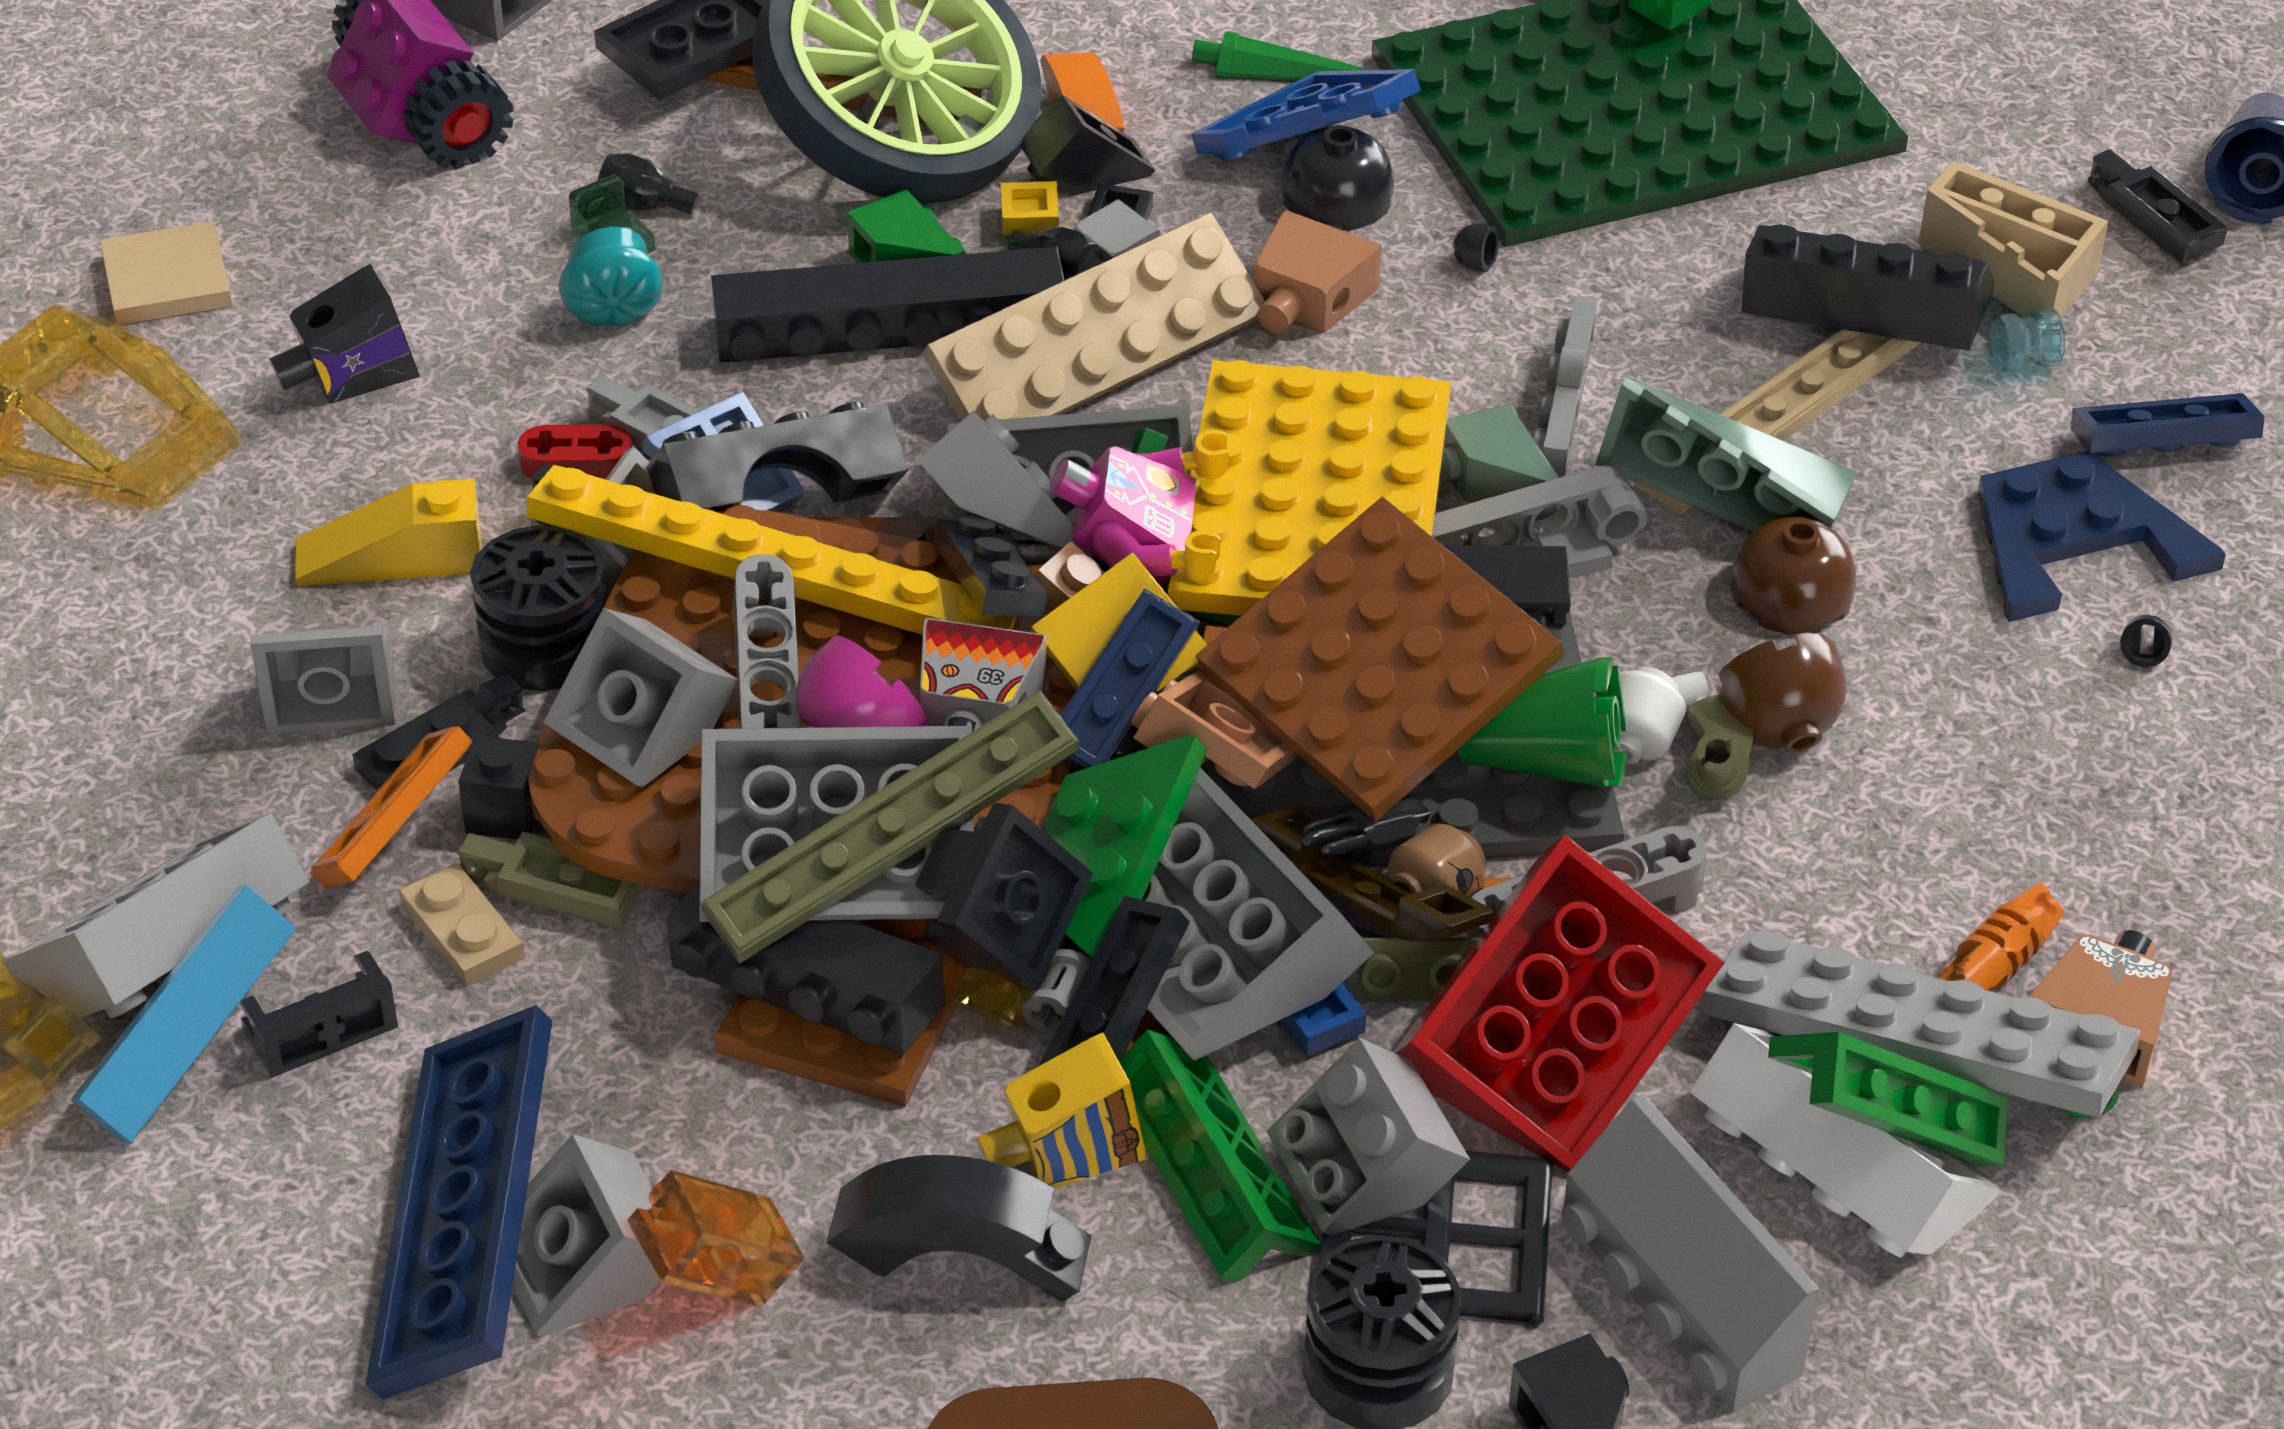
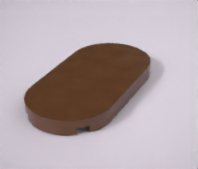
M1129 1378L997 1387L972 1391L954 1399L943 1407L931 1421L928 1429H1218V1425L1206 1403L1189 1389L1174 1382L1157 1378Z

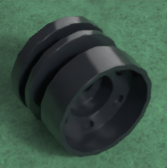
M536 525L513 529L490 540L476 554L470 570L471 585L474 593L473 601L477 614L478 640L483 664L495 678L507 673L524 690L549 691L560 689L605 606L607 595L604 585V567L600 552L585 536L565 528Z
M1385 1235L1362 1237L1348 1240L1325 1254L1310 1275L1306 1310L1303 1375L1311 1397L1331 1417L1357 1429H1403L1416 1426L1438 1412L1452 1391L1462 1292L1453 1269L1434 1250L1403 1237Z

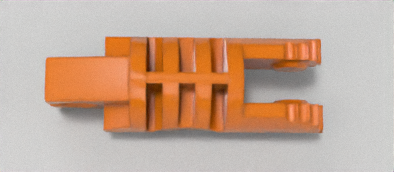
M2042 882L2024 890L2005 904H2000L1958 945L1956 956L1942 969L1941 973L1937 974V978L1947 981H1971L1979 984L1987 991L2002 988L2043 947L2065 914L2064 909L2052 897L2050 890Z

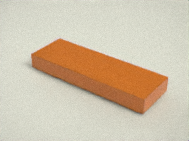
M459 726L427 734L311 866L312 870L310 873L326 888L354 882L473 743L469 736Z

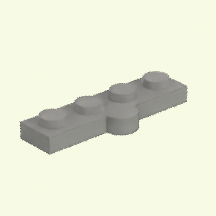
M1574 296L1570 319L1559 318L1554 352L1561 353V356L1551 355L1546 387L1547 390H1554L1555 394L1543 393L1539 428H1546L1547 432L1536 431L1534 441L1559 478L1567 476L1593 344L1598 301L1595 298Z

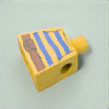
M1104 1033L1091 1037L1009 1082L1003 1091L1011 1123L976 1137L977 1146L983 1160L1011 1168L1027 1162L1034 1177L1054 1189L1147 1159L1130 1081Z

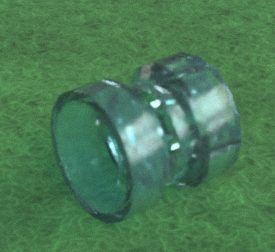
M2055 309L2035 310L2029 317L2020 318L2016 313L1994 315L1991 320L1989 330L1990 351L1999 372L2021 370L2024 364L2034 363L2038 368L2059 366L2062 363L2065 354V334L2062 320Z

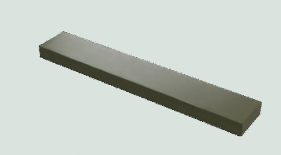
M1039 690L700 902L701 911L740 964L937 839L943 829H954L1078 751L1079 740Z

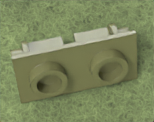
M1361 937L1373 950L1374 954L1346 979V988L1357 1002L1431 1001L1478 937L1447 938L1435 941Z

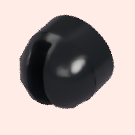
M1473 224L1466 225L1459 230L1453 240L1454 256L1457 261L1469 269L1489 271L1498 255L1499 234L1495 226Z
M2137 616L2127 623L2120 639L2122 653L2129 662L2136 666H2156L2167 658L2173 642L2172 632L2167 623L2157 616ZM2143 625L2154 627L2153 653L2140 652L2144 635Z

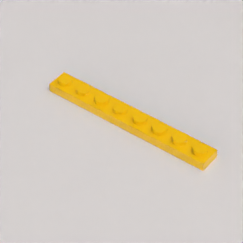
M553 465L527 496L526 517L733 579H735L737 567L744 559L758 554L776 556L785 561L791 568L794 579V597L923 635L925 618L1012 630L1017 622V616L982 614L962 584L935 577L929 572L914 571L877 560L868 554L853 553L819 543L810 537L795 536L761 526L749 519H737L703 509L691 502L676 501L643 491L633 485H622L585 474L579 469Z

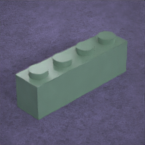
M1626 376L1621 384L1595 463L1596 466H1615L1623 472L1627 479L1753 532L1764 523L1779 518L1794 517L1818 521L1833 529L1857 474L1854 470Z

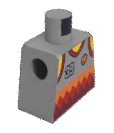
M925 618L920 683V706L927 719L925 726H972L973 732L1040 690L1042 692L1046 682L1047 635Z

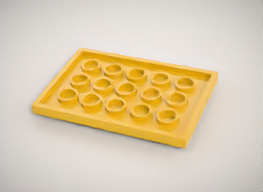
M1213 360L1199 433L1209 429L1225 432L1227 435L1226 450L1229 451V461L1226 472L1220 478L1214 480L1203 478L1195 470H1191L1190 476L1196 478L1191 533L1200 530L1216 533L1221 540L1220 557L1216 561L1214 573L1206 580H1193L1186 576L1183 571L1184 568L1177 569V573L1171 575L1169 598L1180 610L1242 616L1382 496L1432 536L1451 381L1431 380L1422 376L1409 378L1376 375L1364 371L1320 370L1300 365L1287 367L1253 364L1244 360Z

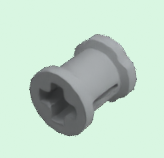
M1059 949L1056 951L1039 990L1027 996L1022 1005V1015L1031 1027L1041 1034L1054 1036L1061 1022L1058 1019L1060 1015L1064 1016L1092 959L1070 949ZM1066 968V972L1062 974V970Z

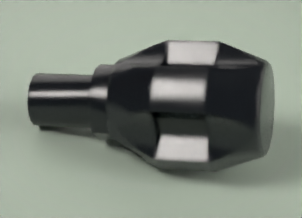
M632 153L608 154L597 179L596 188L613 204L632 211L650 208L657 209V207L666 209V207H670L692 215L699 200L698 193L674 185L675 182L667 179V176L651 160Z
M1060 227L1043 232H1035L1034 234L1015 230L1008 239L1009 250L1057 247L1064 281L1102 264V251L1098 244L1087 234L1069 228Z

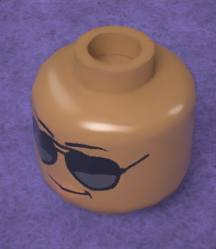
M1434 824L1392 851L1388 861V879L1413 893L1445 883L1472 898L1475 893L1482 889L1485 883V856L1477 840L1469 833L1448 824Z

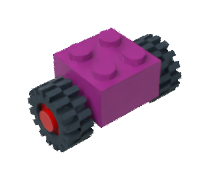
M345 0L347 2L346 6L336 5L333 13L339 20L332 21V30L336 33L334 38L340 48L333 54L326 76L372 134L418 144L432 162L435 161L438 166L446 169L450 163L455 170L464 167L465 159H469L472 164L480 162L479 154L483 152L489 158L497 152L492 146L495 141L502 144L505 143L508 135L502 128H512L514 121L509 114L514 112L508 95L484 67L479 64L476 67L470 61L474 52L431 0Z

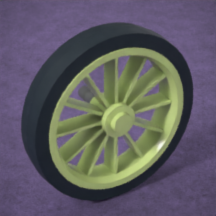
M765 0L756 23L752 44L753 69L763 101L773 119L790 141L811 161L834 177L857 189L884 198L907 189L919 203L945 202L965 197L989 184L1020 153L1022 138L1033 127L1039 111L1041 76L1036 53L1030 38L1018 17L1004 0H899L922 10L912 31L900 29L895 0H874L878 22L860 0H828L844 22L816 8L819 3L825 0ZM928 14L952 32L929 44L919 35ZM803 31L835 49L804 46ZM967 47L977 63L940 60V58ZM815 73L854 76L855 78L826 90ZM961 87L988 90L992 87L993 105ZM866 92L869 93L857 114V118L840 105ZM888 106H895L901 139L884 134L873 128L877 125ZM917 113L941 142L940 145L923 144ZM950 113L959 118L965 114L984 124L985 127L969 137Z

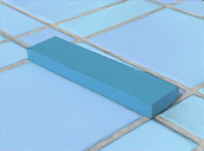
M247 884L238 886L70 1100L119 1141L131 1143L297 928Z

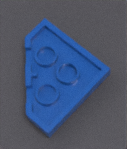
M1414 69L1316 71L1191 133L1197 154L1221 155L1224 161L1233 160L1249 154L1254 150V147L1295 136L1296 139H1302L1310 132L1369 114L1371 118L1390 115L1403 107L1401 100L1421 91Z

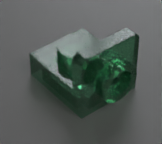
M616 174L569 193L572 235L577 241L583 235L596 229L611 226L622 227L640 234L646 242L647 254L656 251L655 235L626 206L624 182Z

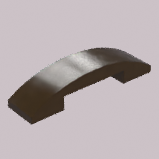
M1300 804L1288 806L1253 818V823L1348 922L1362 929L1401 940L1435 941L1447 939L1486 925L1493 919V909L1445 883L1413 893L1342 853L1328 856L1322 854L1321 848L1324 845L1344 839V837L1313 846H1305L1302 844V838L1307 833H1301L1304 826L1313 821L1324 819V817Z

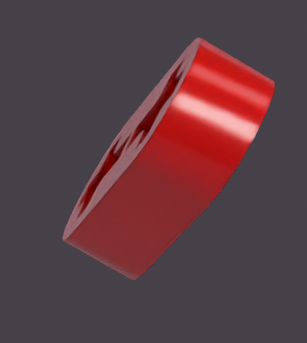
M540 425L526 430L517 442L521 471L530 478L543 465L550 468L553 465L564 468L579 469L585 474L606 480L625 451L632 447L629 433L625 429L614 425ZM549 451V454H542V452ZM610 451V454H602V452Z

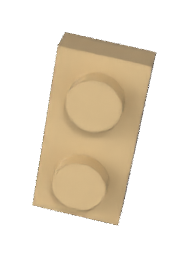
M457 862L399 889L403 909L466 987L525 959L524 945L521 939Z

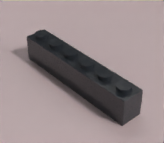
M1046 247L711 275L719 363L927 346L1063 282L1064 277L1058 248Z

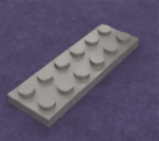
M1747 930L1724 960L1725 964L1704 991L1700 1001L1699 1013L1785 1036L1841 1032L1984 1088L2097 1118L2101 1116L2137 1054L2140 1029L2121 1025L2113 1018L2105 1015L2073 1013L2051 1007L2047 1002L2038 998L2010 997L1984 990L1982 986L1971 981H1947L1920 974L1908 965H1884L1853 957L1850 952L1841 948H1817L1790 941L1783 934L1773 931L1754 932Z

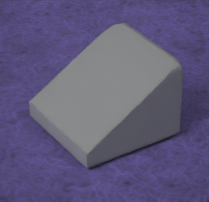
M1119 199L1081 220L1074 227V230L1087 234L1098 244L1102 251V259L1105 262L1157 238L1160 234L1159 229Z

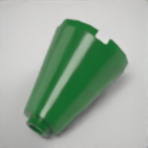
M1596 658L1543 674L1457 750L1459 751L1461 761L1465 764L1605 788L1621 787L1625 777L1626 751L1614 752V748H1619L1621 731H1626L1620 672L1618 666H1613L1614 658Z

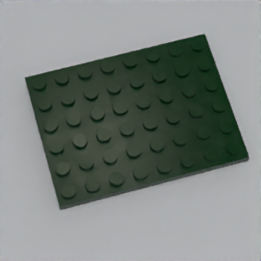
M1545 0L1537 4L1510 10L1503 9L1492 14L1461 21H1449L1443 25L1411 32H1400L1393 36L1372 40L1371 56L1381 70H1415L1421 91L1402 101L1488 225L1497 228L1499 241L1504 248L1906 152L1907 133L1798 0H1712L1710 6L1671 31L1630 9L1628 0Z

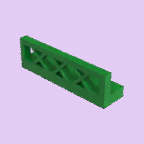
M1146 1030L1120 1062L1131 1084L1143 1143L1219 1276L1235 1282L1243 1280L1270 1249L1304 1258L1311 1256L1321 1245L1319 1239L1209 1056L1205 1055L1194 1061L1173 1037Z
M1841 1032L1770 1037L1768 1058L1812 1074L1809 1104L1978 1166L2004 1165L2009 1097Z

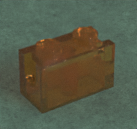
M670 1170L650 1191L648 1200L651 1207L649 1210L637 1208L627 1219L660 1282L757 1307L763 1306L805 1259L804 1254L771 1197Z

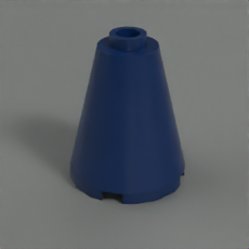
M2258 93L2246 99L2215 139L2206 157L2204 172L2207 185L2213 195V200L2221 210L2237 220L2266 224L2272 223V218L2284 216V98L2275 93Z

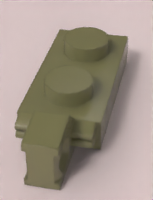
M522 832L519 839H507L506 842L469 833L458 851L460 866L474 883L484 885L486 890L494 894L620 929L623 927L645 886L606 877L587 870L562 855L552 846L551 839Z

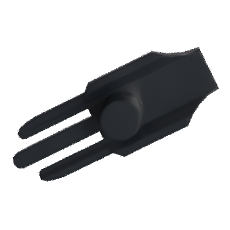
M1414 795L1404 796L1377 821H1374L1358 807L1305 825L1301 833L1307 834L1302 838V844L1313 846L1351 836L1324 845L1321 848L1322 854L1328 856L1346 852V856L1367 866L1371 863L1374 851L1400 845L1411 839L1416 830L1428 822L1431 812Z

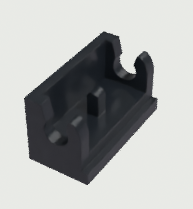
M1444 546L1519 608H1552L1553 625H1566V613H1570L1571 607L1567 546Z
M366 950L354 955V959L361 971L355 973L356 979L321 993L315 992L305 996L303 1000L264 1014L254 996H249L240 1001V1005L246 1014L245 1017L241 1018L243 1030L271 1078L398 1028L392 984L387 976H384L369 951Z

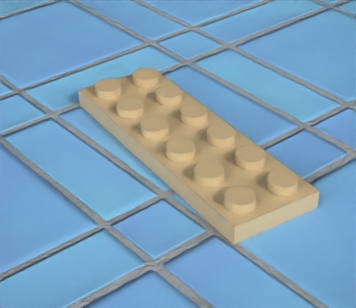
M1211 212L927 345L922 355L961 421L972 411H975L983 421L992 414L998 420L1062 415L1257 321L1258 310L1265 300Z

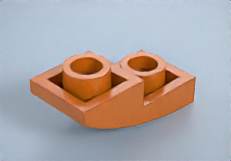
M1095 52L1042 55L1040 62L1051 105L1063 94L1124 132L1126 127L1114 88Z

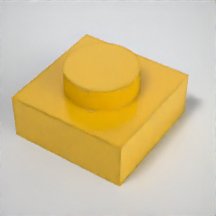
M1057 181L1000 183L1003 236H1010L1015 230L1034 234L1035 232L1059 228Z

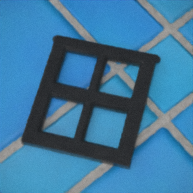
M1466 1151L1470 1160L1424 1204L1423 1219L1391 1216L1331 1236L1323 1233L1320 1261L1325 1254L1351 1240L1352 1233L1421 1239V1245L1434 1250L1447 1264L1449 1261L1450 1242L1519 1248L1516 1292L1460 1287L1462 1292L1460 1316L1528 1322L1531 1326L1537 1327L1544 1322L1553 1162L1548 1157L1538 1158ZM1455 1179L1522 1185L1520 1228L1452 1222Z

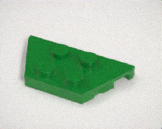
M1187 735L1068 774L1063 780L1042 830L1093 872L1064 934L1091 959H1093L1124 896L1143 899L1207 753V749L1196 736Z

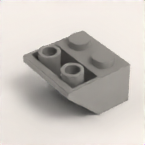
M1360 1038L1266 1131L1322 1233L1330 1236L1423 1206L1470 1160L1413 1062L1408 1058Z

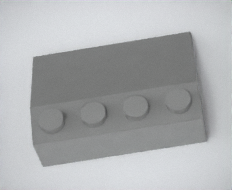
M972 726L702 729L700 902L972 733ZM973 817L954 829L973 831ZM935 841L810 920L938 919L948 897L925 894L915 885ZM700 904V922H709L702 913Z
M1199 768L1142 899L1177 908L1190 921L1147 1009L1194 1061L1325 999L1374 954L1373 950L1343 915L1217 784Z

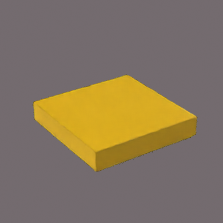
M1133 552L1031 626V633L1047 635L1046 653L1076 691L1144 588L1177 607ZM1197 631L1156 691L1157 695L1162 692L1172 679L1179 681L1198 667L1195 655L1204 649L1207 644Z

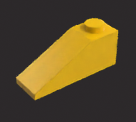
M475 479L412 483L297 537L295 553L296 587L470 573L475 556L482 549Z

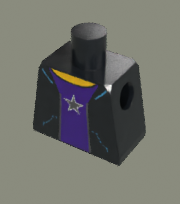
M371 264L362 267L292 310L289 318L300 345L269 358L272 369L284 391L311 378H315L329 403H336L420 377L391 297Z

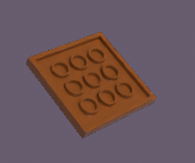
M1382 496L1195 656L1199 669L1374 821H1377L1505 709L1520 693L1563 658L1564 652L1563 644L1558 638Z

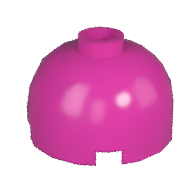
M839 635L833 636L825 645L821 646L811 656L801 671L795 696L797 711L807 728L925 726L927 719L920 704L899 679L890 685L875 671L882 664L875 656L855 642Z

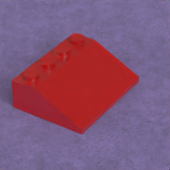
M1564 835L1540 854L1393 1053L1408 1058L1413 1062L1427 1088L1434 1096L1538 1156L1548 1157L1554 1165L1569 1172L1605 1131L1725 962L1578 844Z

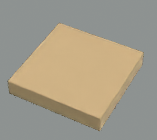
M215 221L100 239L116 326L233 307Z

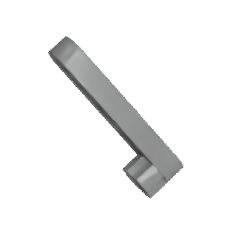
M1605 465L1435 513L1432 537L1443 546H1538L1536 534L1544 532L1541 526L1553 524L1555 529L1566 527L1570 531L1576 529V524L1579 522L1582 527L1591 526L1599 540H1606L1611 546H1618L1632 541L1635 534L1646 526L1648 517L1645 508L1623 472L1615 466ZM1560 504V508L1552 516L1543 520H1535L1536 516L1543 509L1551 505ZM1495 521H1504L1501 528L1496 532L1484 537L1478 536L1480 531L1487 525Z
M768 554L752 555L744 559L737 567L731 609L735 630L736 678L739 679L737 683L738 729L764 728L765 724H775V728H801L795 696L799 680L793 574L786 562L776 556ZM759 600L769 602V606H758ZM775 631L782 637L783 642L773 648H762L753 644L748 636L757 638L772 637ZM770 681L780 685L786 694L776 701H764L755 697L750 688L758 682Z
M1679 826L1665 827L1589 853L1610 871H1619L1630 875L1634 882L1629 886L1654 906L1667 907L1673 912L1687 911L1696 906L1697 896L1703 891L1707 847L1704 839L1697 832L1689 828ZM1525 875L1484 888L1475 893L1472 898L1493 909V916H1495ZM1488 924L1467 931V936L1479 937Z

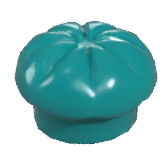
M622 227L600 228L583 235L571 247L567 257L568 263L561 273L558 288L565 307L577 318L594 326H604L607 324L622 326L633 323L656 306L663 287V275L655 260L648 256L646 242L640 234Z

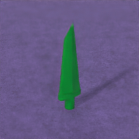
M1227 31L1224 33L1222 44L1195 39L1192 52V61L1217 65L1215 77L1222 79L1238 78L1296 82L1316 71L1368 70Z

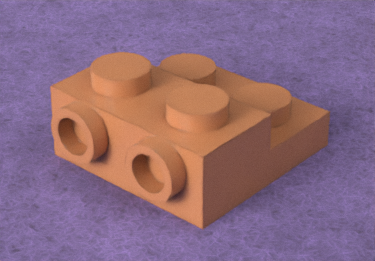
M1200 670L1180 682L1172 679L1159 695L1151 692L1141 703L1131 721V724L1138 728L1133 738L1148 748L1187 735L1196 736L1207 749L1202 764L1209 759L1215 762L1214 769L1220 776L1239 786L1249 785L1256 789L1292 763L1297 755L1295 751Z

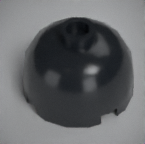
M1335 125L1310 132L1296 143L1285 163L1282 176L1284 206L1292 213L1323 224L1324 222L1343 224V230H1356L1374 224L1388 213L1391 206L1394 180L1390 157L1375 137L1356 128Z

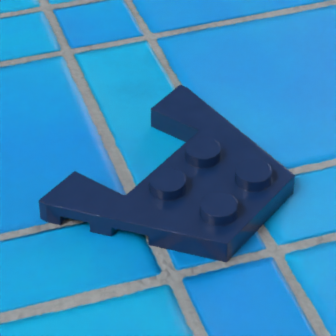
M2089 451L1980 476L1977 492L1988 542L1992 544L1996 560L1995 574L1997 583L2001 585L2004 596L2003 610L2009 622L2059 610L2062 593L2042 567L2043 564L2143 541L2173 582L2219 571L2223 568L2226 553L2220 546Z

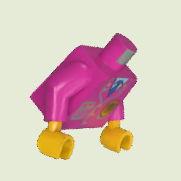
M1205 430L1199 433L1195 439V451L1186 453L1182 452L1181 447L1149 454L1131 453L1119 447L1107 448L1090 470L1065 459L1053 474L1049 485V492L1075 505L1071 537L1078 546L1107 564L1110 568L1133 552L1161 588L1170 579L1171 575H1175L1177 569L1184 568L1183 571L1186 576L1193 580H1206L1215 571L1216 561L1220 557L1221 540L1216 533L1200 530L1191 533L1196 478L1188 475L1187 471L1195 470L1199 476L1206 479L1214 480L1220 478L1228 468L1229 451L1226 450L1227 435L1221 430Z

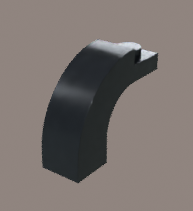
M921 1155L882 1163L868 1169L842 1186L826 1243L876 1275L884 1277L908 1260L925 1253L959 1251L976 1254L1005 1266L1055 1299L1066 1301L1080 1292L1092 1235L1051 1210L1050 1206L1054 1188L1031 1175L1002 1164L977 1158L955 1155Z

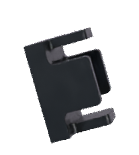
M993 803L987 817H979L974 827L976 832L943 829L939 833L915 885L925 894L948 898L936 921L937 923L929 922L923 936L963 967L995 971L1002 974L1020 989L1038 991L1093 872L1012 804Z

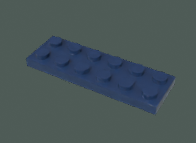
M537 1005L445 1040L424 1050L365 1383L382 1399L502 1357L553 1022Z

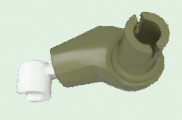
M1692 672L1671 677L1677 683L1678 692L1683 697L1686 713L1688 712V722L1698 742L1687 764L1688 779L1694 790L1701 796L1713 800L1727 799L1736 794L1746 781L1752 753L1753 729L1745 726L1730 714L1719 694L1710 696L1706 677L1702 672Z

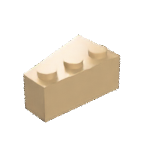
M1952 161L1927 189L1918 243L1932 253L1956 252L1964 254L1970 259L1987 261L1995 282L1992 296L2049 335L2097 276L2109 221Z

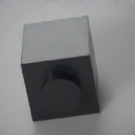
M475 735L458 780L465 834L472 833L505 839H519L522 832L532 834L536 820L531 807L528 776L539 748V743Z

